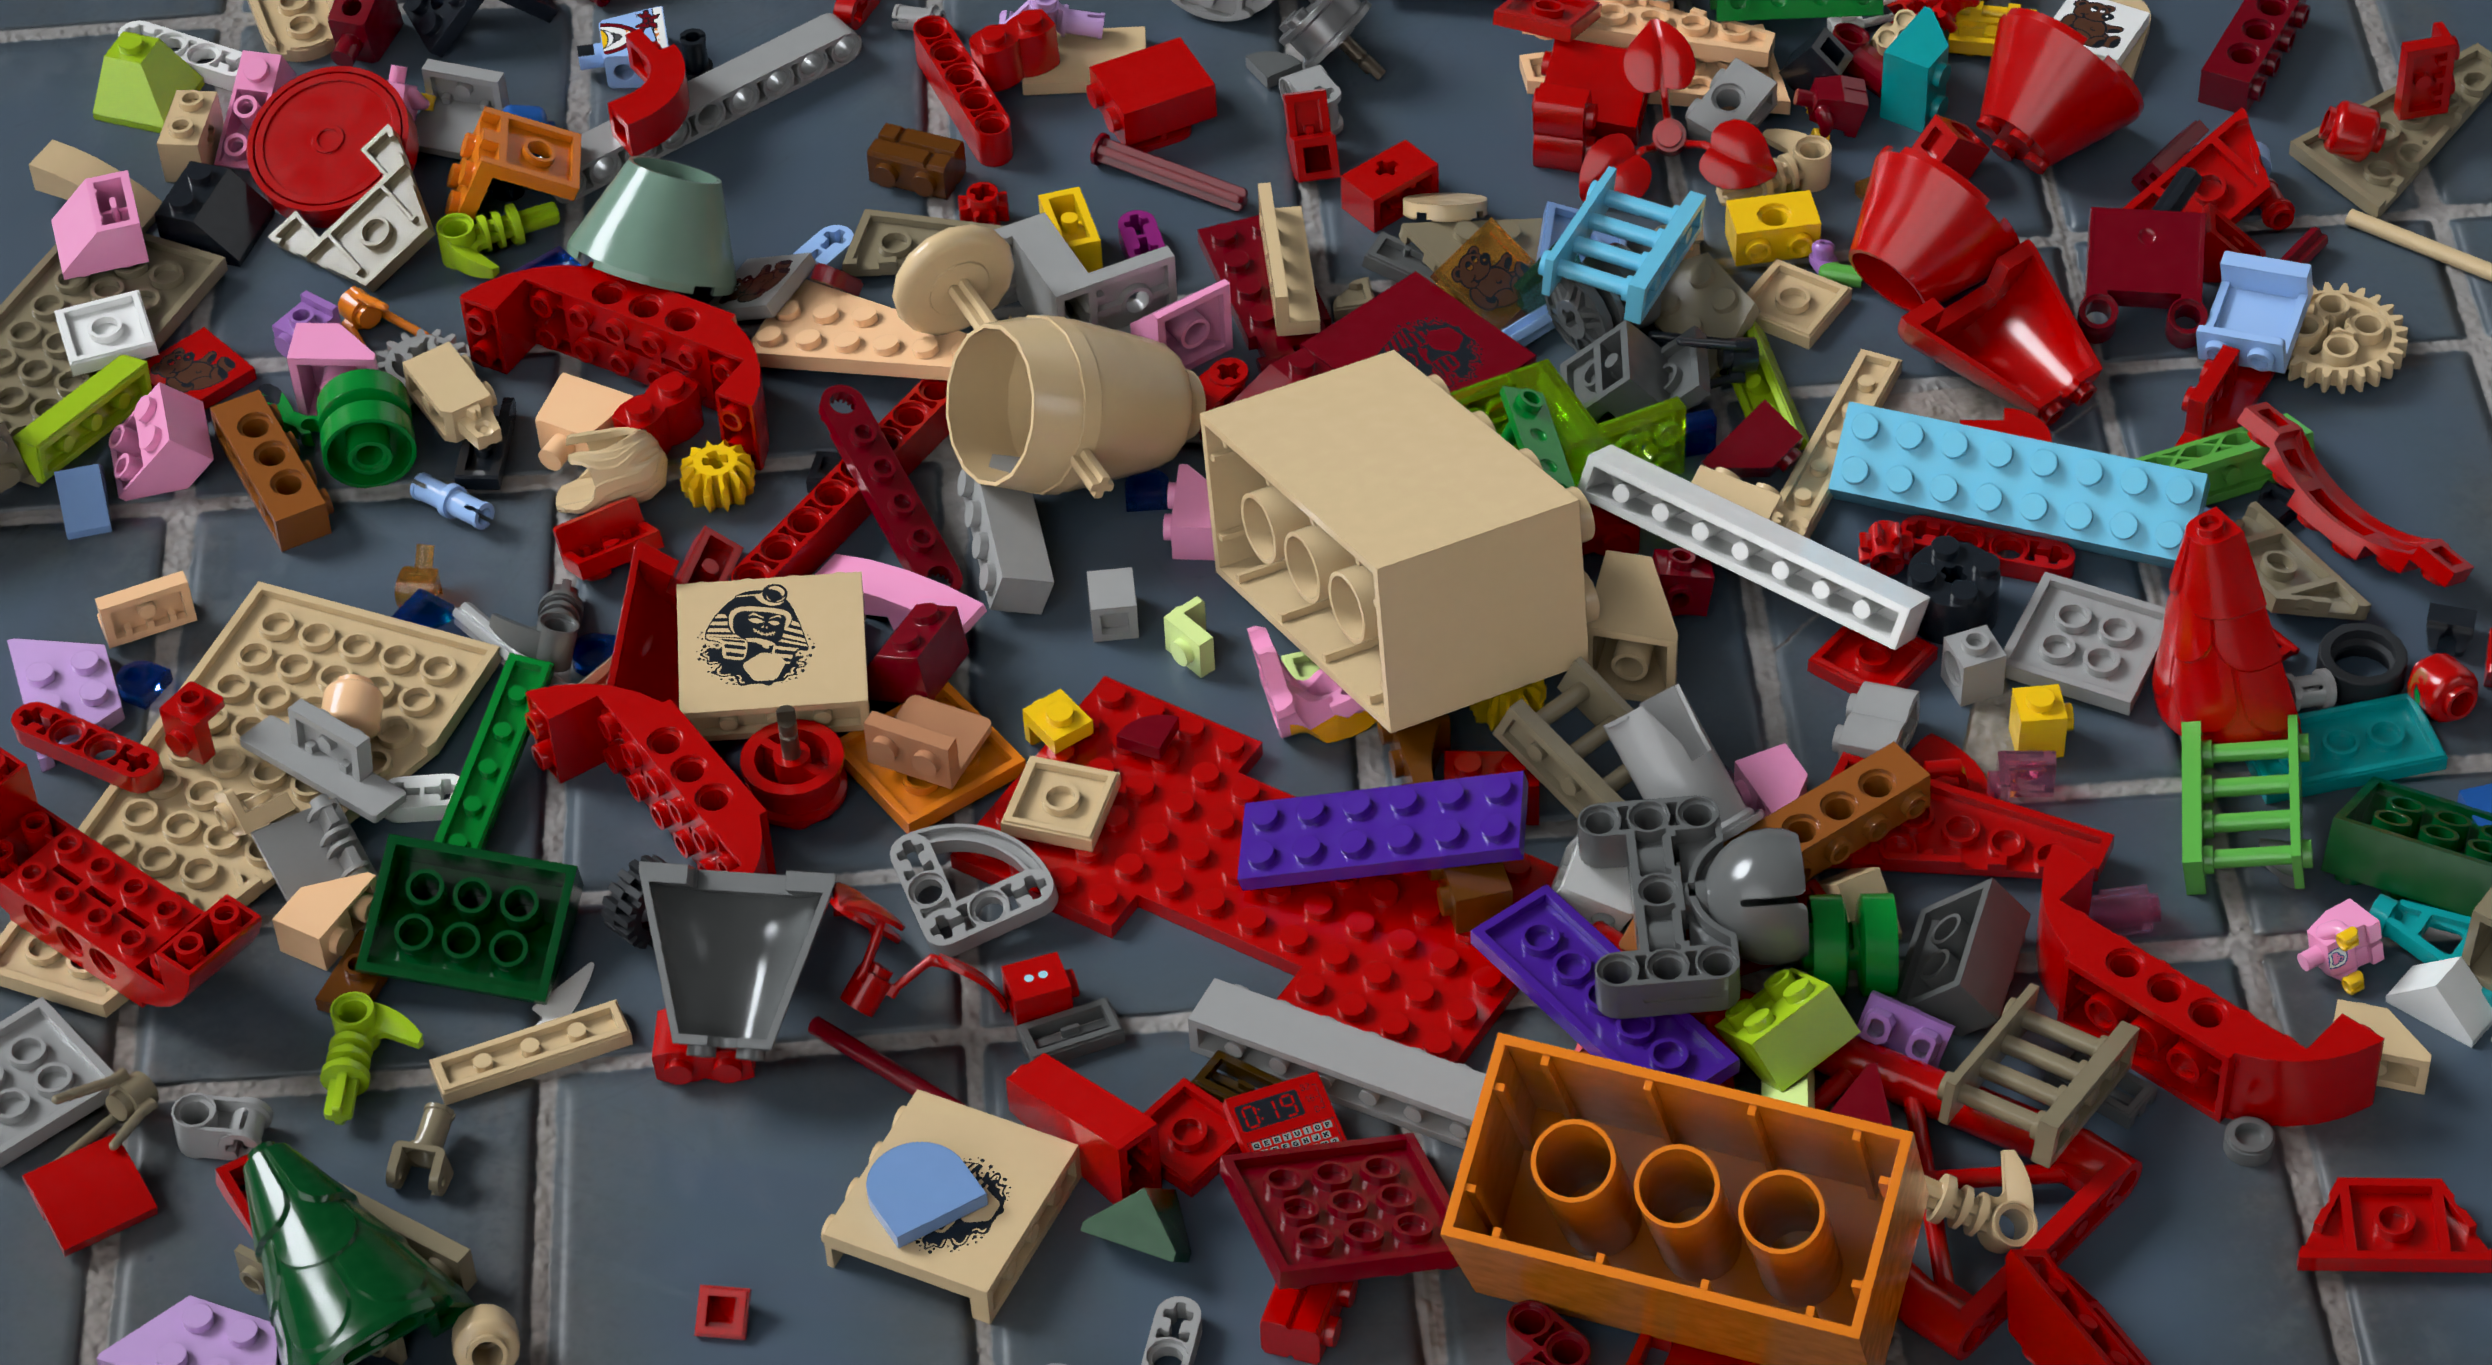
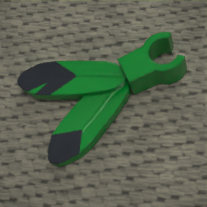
M271 384L261 385L258 389L268 405L275 403L280 411L284 423L283 431H291L295 438L299 439L303 445L315 446L311 432H320L318 417L295 412L278 387Z

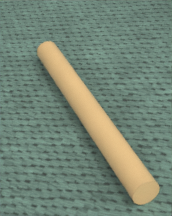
M2351 209L2346 217L2345 224L2492 282L2491 262L2355 209Z

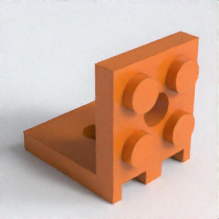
M485 106L473 134L467 132L464 136L460 150V157H462L460 164L453 163L450 168L447 187L452 188L447 199L445 214L464 213L469 215L474 221L492 178L574 201L580 189L582 134ZM532 153L538 154L542 158L536 157Z

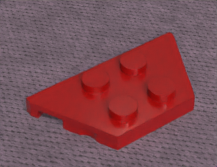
M2241 107L2123 208L2152 210L2181 167L2185 166L2195 169L2202 176L2203 181L2182 212L2202 213L2203 207L2211 203L2230 221L2237 224L2272 194L2271 185L2266 169L2263 166L2261 154L2254 139L2246 110Z
M2338 1177L2329 1193L2326 1206L2321 1208L2314 1221L2312 1233L2305 1246L2302 1245L2298 1252L2296 1265L2297 1271L2492 1273V1249H2488L2476 1234V1222L2466 1210L2456 1204L2455 1195L2441 1178Z

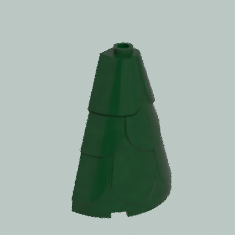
M266 1141L257 1145L248 1153V1161L243 1167L255 1257L257 1262L262 1264L269 1319L271 1326L275 1329L280 1365H354L423 1324L427 1326L431 1335L435 1338L452 1328L459 1315L468 1308L475 1306L464 1288L411 1248L403 1236L362 1207L354 1193L290 1145Z

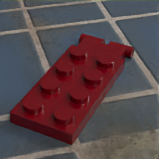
M1259 215L1197 229L1198 243L1216 282L1226 279L1230 283L1231 314L1248 350L1257 349L1261 356L1256 358L1259 374L1271 363L1300 350V344L1317 334L1277 337ZM1315 286L1320 316V329L1322 331L1331 325V317Z

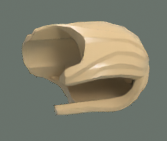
M614 427L570 434L566 438V446L587 442L589 451L568 454V462L570 465H580L587 469L578 479L561 486L556 496V507L558 512L583 514L628 496L635 497L638 504L650 500L666 486L667 456L655 437L644 429Z

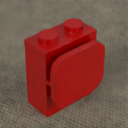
M1181 37L1089 67L1091 84L1086 87L1088 100L1094 109L1099 108L1108 130L1114 133L1124 145L1148 153L1187 139L1192 132L1191 125L1217 117L1215 83Z

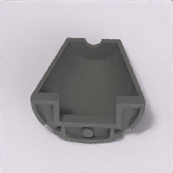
M639 861V875L672 1042L687 1046V1056L716 1058L717 1049L736 1050L735 1059L765 1061L766 1051H772L836 886L837 875L833 873L786 871V875L698 870L689 864Z

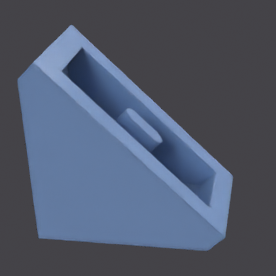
M98 463L55 471L54 475L68 540L112 532L103 466Z

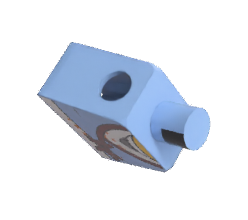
M657 6L602 20L599 23L601 43L577 46L580 70L605 67L607 84L610 88H640L645 82L630 67L625 35L641 29L651 41H657L662 49L668 47L663 7Z

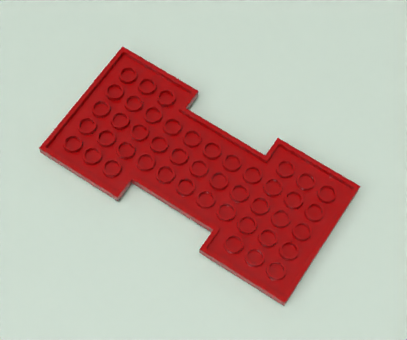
M1104 676L1079 705L1093 720L1094 733L1057 754H1054L1045 744L1036 755V757L1120 773L1121 786L1093 852L1014 837L1028 846L1041 859L1053 878L1059 898L1057 905L1051 912L1113 938L1139 907L1293 975V979L1278 996L1277 1000L1287 1001L1293 1006L1321 1016H1330L1338 1022L1366 1032H1375L1383 1038L1408 1047L1420 1048L1428 1054L1442 1059L1464 1064L1520 989L1471 944V931L1456 934L1450 915L1442 916L1437 900L1438 881H1430L1427 871L1424 870L1243 891L1237 877L1245 803L1296 797L1246 776L1263 756V742ZM1151 715L1179 717L1180 729L1160 760L1117 747V734L1126 725L1139 718ZM1023 771L976 825L1001 831L1000 823ZM952 852L950 855L952 868L990 885L1020 873L1004 861L988 855L972 852ZM1525 852L1524 859L1503 862L1513 890V904L1546 884L1551 887L1559 867ZM1037 886L1028 890L1033 900L1042 896Z

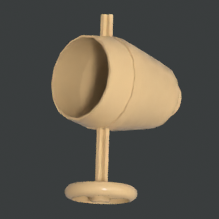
M974 224L948 227L926 238L908 254L896 274L892 294L898 317L914 331L937 336L958 330L962 331L970 326L974 329L966 335L954 355L947 381L946 418L951 445L961 467L978 484L1040 495H1059L1062 492H1071L1087 487L1092 496L1098 499L1102 498L1104 491H1112L1114 488L1113 480L1147 472L1173 460L1186 440L1193 438L1201 428L1200 413L1206 410L1203 385L1199 377L1193 371L1186 369L1181 358L1164 343L1060 316L1028 315L1026 317L997 321L991 311L999 305L1010 287L1014 260L1009 243L993 229ZM992 454L1020 457L1011 473L989 467Z

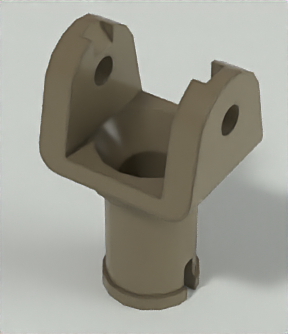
M430 1102L424 1106V1113L415 1139L411 1141L398 1140L393 1144L386 1170V1184L389 1188L400 1189L407 1178L411 1166L430 1169L428 1189L432 1190L431 1195L441 1197L446 1193L454 1174L443 1148L456 1114H454L455 1111L444 1104Z

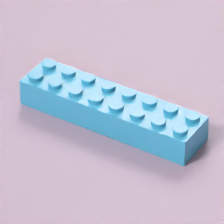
M1849 401L1828 489L1834 499L1910 515L1929 516L2058 540L2067 543L2074 549L2173 569L2187 524L2191 519L2204 513L2210 481L2206 473Z

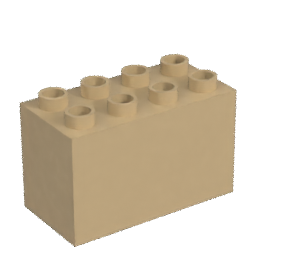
M1392 350L1200 413L1216 572L1390 733L1568 671L1573 662L1580 656L1589 663L1587 624L1598 619L1600 605L1595 586L1583 567L1582 543L1591 540L1595 533L1594 516L1587 498L1577 487L1564 488L1543 471L1540 461L1530 449L1523 448L1517 450L1496 432L1490 418L1484 412H1470L1454 399L1447 385L1438 375L1426 376L1399 353Z

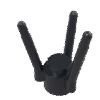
M1651 331L1649 333V338L1652 340L1671 342L1677 338L1676 343L1679 346L1717 349L1718 366L1720 369H1727L1728 374L1710 379L1711 389L1729 383H1745V373L1758 370L1759 347L1755 337L1718 338L1706 336V339L1678 337L1681 333Z

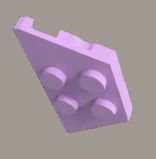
M15 638L7 640L23 704L43 702L107 730H110L125 719L105 645ZM70 735L60 740L59 744H71L76 742L81 736ZM36 752L42 772L56 766L53 758Z
M189 1295L102 1351L96 1360L98 1365H278L279 1353L275 1329L271 1326L270 1321Z

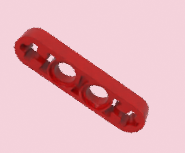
M1921 515L1908 517L1900 525L1902 533H1913V556L1923 548L1931 545L1936 537L1952 536L1958 542L1972 543L1974 546L1996 555L2000 561V574L2004 577L2039 583L2044 572L2071 579L2074 575L2075 552L2067 543L2058 540ZM2003 550H2013L2021 556L2014 559H2006L1997 553ZM2029 556L2034 557V561H2030Z
M29 702L17 708L12 714L11 723L18 742L36 752L132 793L139 794L152 791L160 786L164 780V771L160 758L152 748L43 702ZM70 735L81 736L76 742L71 744H59L60 740ZM106 750L116 751L110 758L104 760L94 759L100 752Z

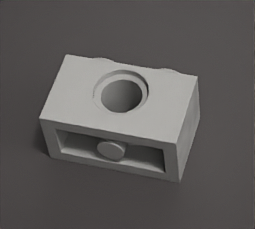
M1735 58L1726 70L1721 68L1715 74L1711 81L1710 89L1702 99L1696 98L1689 106L1685 115V120H1687V139L1703 140L1711 143V134L1714 128L1725 121L1733 119L1747 121L1758 128L1777 105V82ZM1731 106L1735 107L1736 109L1726 111L1721 108Z

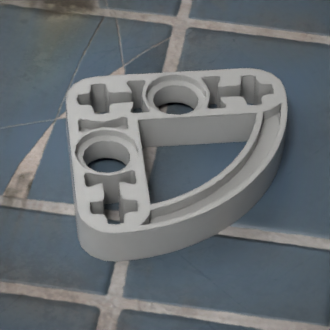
M942 824L905 834L898 838L891 846L890 859L924 937L930 949L937 955L940 953L950 957L959 955L1047 915L1057 905L1058 891L1045 864L1028 846L1002 831L975 824ZM915 851L924 869L923 872L915 875L907 857L909 853ZM949 852L984 854L1004 861L1020 873L956 901L936 855ZM937 886L942 889L940 898L934 903L922 904L917 901L919 893L926 887ZM1037 886L1042 896L1033 900L1028 890ZM1014 896L1019 908L1013 910L1008 897ZM999 904L1003 906V913L995 921L984 922L978 918L979 912L986 905ZM969 916L974 927L973 929L968 930L963 919L964 917ZM946 926L950 927L953 934L948 939H944L940 929Z

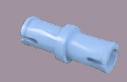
M422 472L416 475L414 479L425 484L426 488H422L414 483L410 485V495L413 499L437 508V512L448 519L458 518L473 525L476 529L483 530L490 523L479 518L478 514L480 513L492 520L494 518L495 510L491 503L467 494V490L459 484H446L433 478L430 474Z

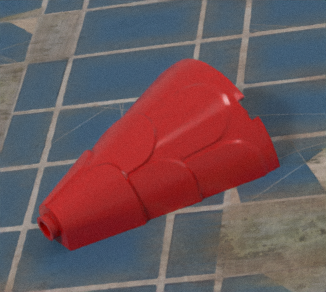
M2216 506L2189 521L2169 580L2170 594L2165 608L2164 627L2152 676L2155 706L2162 720L2181 737V722L2201 721L2203 740L2212 739L2213 744L2288 739V715L2297 714L2298 716V712L2266 609L2265 596L2244 531ZM2298 716L2299 733L2302 734L2301 722Z

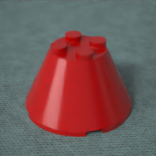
M2011 8L2008 14H2003L1998 22L1980 118L1976 125L1994 141L1991 149L1999 157L2006 161H2012L2015 157L2022 161L2030 170L2041 175L2048 167L2136 121L2144 110L2142 95L2130 76L2114 59L2107 55L2102 61L2083 46L2088 38L2043 13L2025 8Z

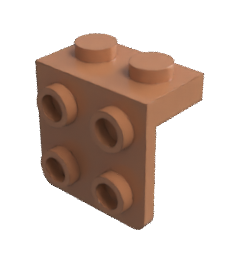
M919 695L909 697L895 717L872 711L863 723L868 762L949 789H953L992 732L991 720L989 718Z

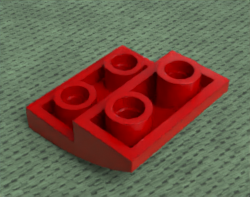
M115 1133L22 1175V1179L43 1220L47 1221L64 1257L158 1214V1207L124 1146L121 1144L117 1150L109 1148V1143L116 1136Z

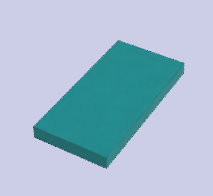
M2408 693L2298 714L2302 734L2309 733L2311 757L2310 762H2302V797L2363 786L2373 776L2389 781L2445 770L2447 768L2448 757L2423 709ZM2289 758L2245 761L2251 776L2289 774ZM2289 793L2261 795L2265 804L2290 800Z

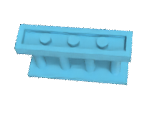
M1608 166L1599 181H1592L1586 200L1552 250L1546 249L1538 267V274L1543 276L1541 294L1550 296L1562 277L1621 295V300L1626 302L1624 320L1640 325L1701 232L1706 195L1689 191L1680 206L1674 205L1673 208L1615 191L1617 168ZM1609 208H1614L1666 224L1667 226L1665 229L1659 228L1658 231L1606 216L1605 213ZM1595 230L1652 249L1650 252L1644 251L1641 255L1589 239V237ZM1578 254L1636 271L1634 276L1628 275L1627 278H1623L1573 261Z

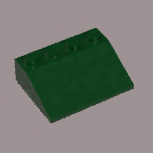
M2373 776L2333 817L2321 871L2334 874V878L2344 884H2366L2381 889L2380 892L2396 900H2407L2410 898L2425 903L2430 907L2472 917L2473 910L2492 887V825L2478 826L2473 821L2472 815L2492 821V813Z
M389 834L355 970L358 973L547 1005L573 932L584 884L578 866Z

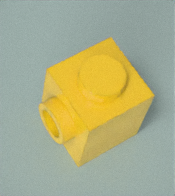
M2059 684L2012 688L2009 731L2017 761L2064 757L2066 733L2074 729V713L2072 704L2070 702L2064 703Z

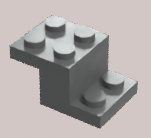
M1624 320L1560 364L1563 425L1575 434L1588 424L1598 421L1603 414L1609 411L1639 437L1645 439L1658 429L1665 428L1673 419L1691 407L1698 406L1706 397L1711 395L1708 350L1706 348L1679 346L1676 343L1677 338L1661 348L1632 323ZM1695 325L1678 336L1707 339L1706 334Z

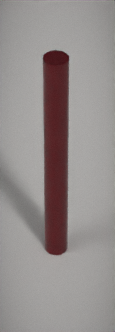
M820 1016L814 1017L809 1023L808 1033L912 1096L919 1089L967 1106Z

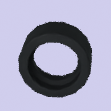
M2351 623L2338 626L2325 635L2319 644L2316 669L2327 668L2334 676L2337 685L2336 704L2357 703L2400 694L2405 683L2408 652L2403 642L2391 631L2374 624ZM2351 656L2367 657L2378 661L2388 671L2371 677L2356 676L2342 670L2335 662L2341 658Z

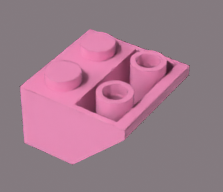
M128 170L85 179L51 220L64 280L86 277L99 272L128 268L149 262Z
M161 382L148 395L140 398L132 414L123 424H119L114 428L109 438L118 498L124 501L188 489L214 460L203 402Z

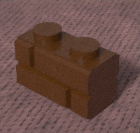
M885 123L878 134V139L875 138L867 150L868 172L871 182L887 188L895 187L915 192L923 197L932 196L948 200L955 190L956 184H959L966 173L963 141L910 128L906 129L898 125Z

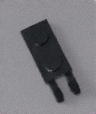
M504 397L499 416H495L501 428L502 440L500 442L478 450L467 439L462 440L454 474L456 484L471 490L501 489L516 420V402L514 398Z

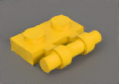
M1981 1L1977 7H1967L1959 11L1955 17L1957 21L1955 24L1958 29L1954 33H1949V53L1992 57L1999 19L2003 14L2007 15L2011 8H2021V4L2009 3L2008 7L1984 5V1Z

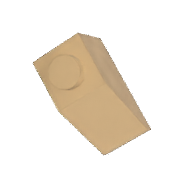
M2338 999L2334 1021L2343 1013L2359 1024L2370 1027L2376 1034L2385 1038L2376 1086L2424 1095L2432 1057L2427 1049L2388 1008Z

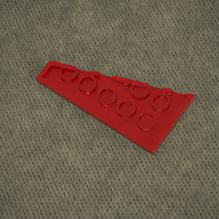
M1843 752L1829 779L1865 758ZM1931 779L1930 807L1919 817L1905 821L1890 830L1879 841L1870 842L1850 854L1842 863L1828 868L1880 867L1881 871L2043 879L2044 865L2051 846L2057 843L2068 851L2082 856L2087 862L2094 865L2093 881L2098 882L2114 848L2115 835Z

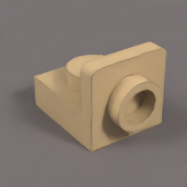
M232 788L221 790L214 794V798L218 805L214 806L215 815L223 829L227 832L231 830L235 837L246 835L296 809L288 792L272 795L270 789H266L244 801L247 807L246 810L243 809Z

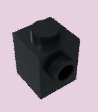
M1825 26L1793 51L1779 74L1794 91L1797 88L1810 90L1815 78L1842 75L1854 55Z

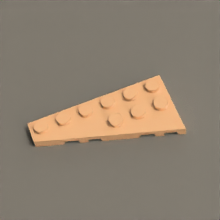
M806 279L774 318H766L751 339V343L756 350L760 367L948 381L954 355L968 333L958 330L937 336L917 332L898 317L897 311L894 308Z

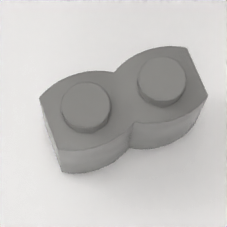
M1864 681L1858 693H1851L1849 696L1844 725L1838 724L1834 731L1832 751L1838 753V760L1843 752L1866 758L1893 741L1906 752L1920 717V691Z

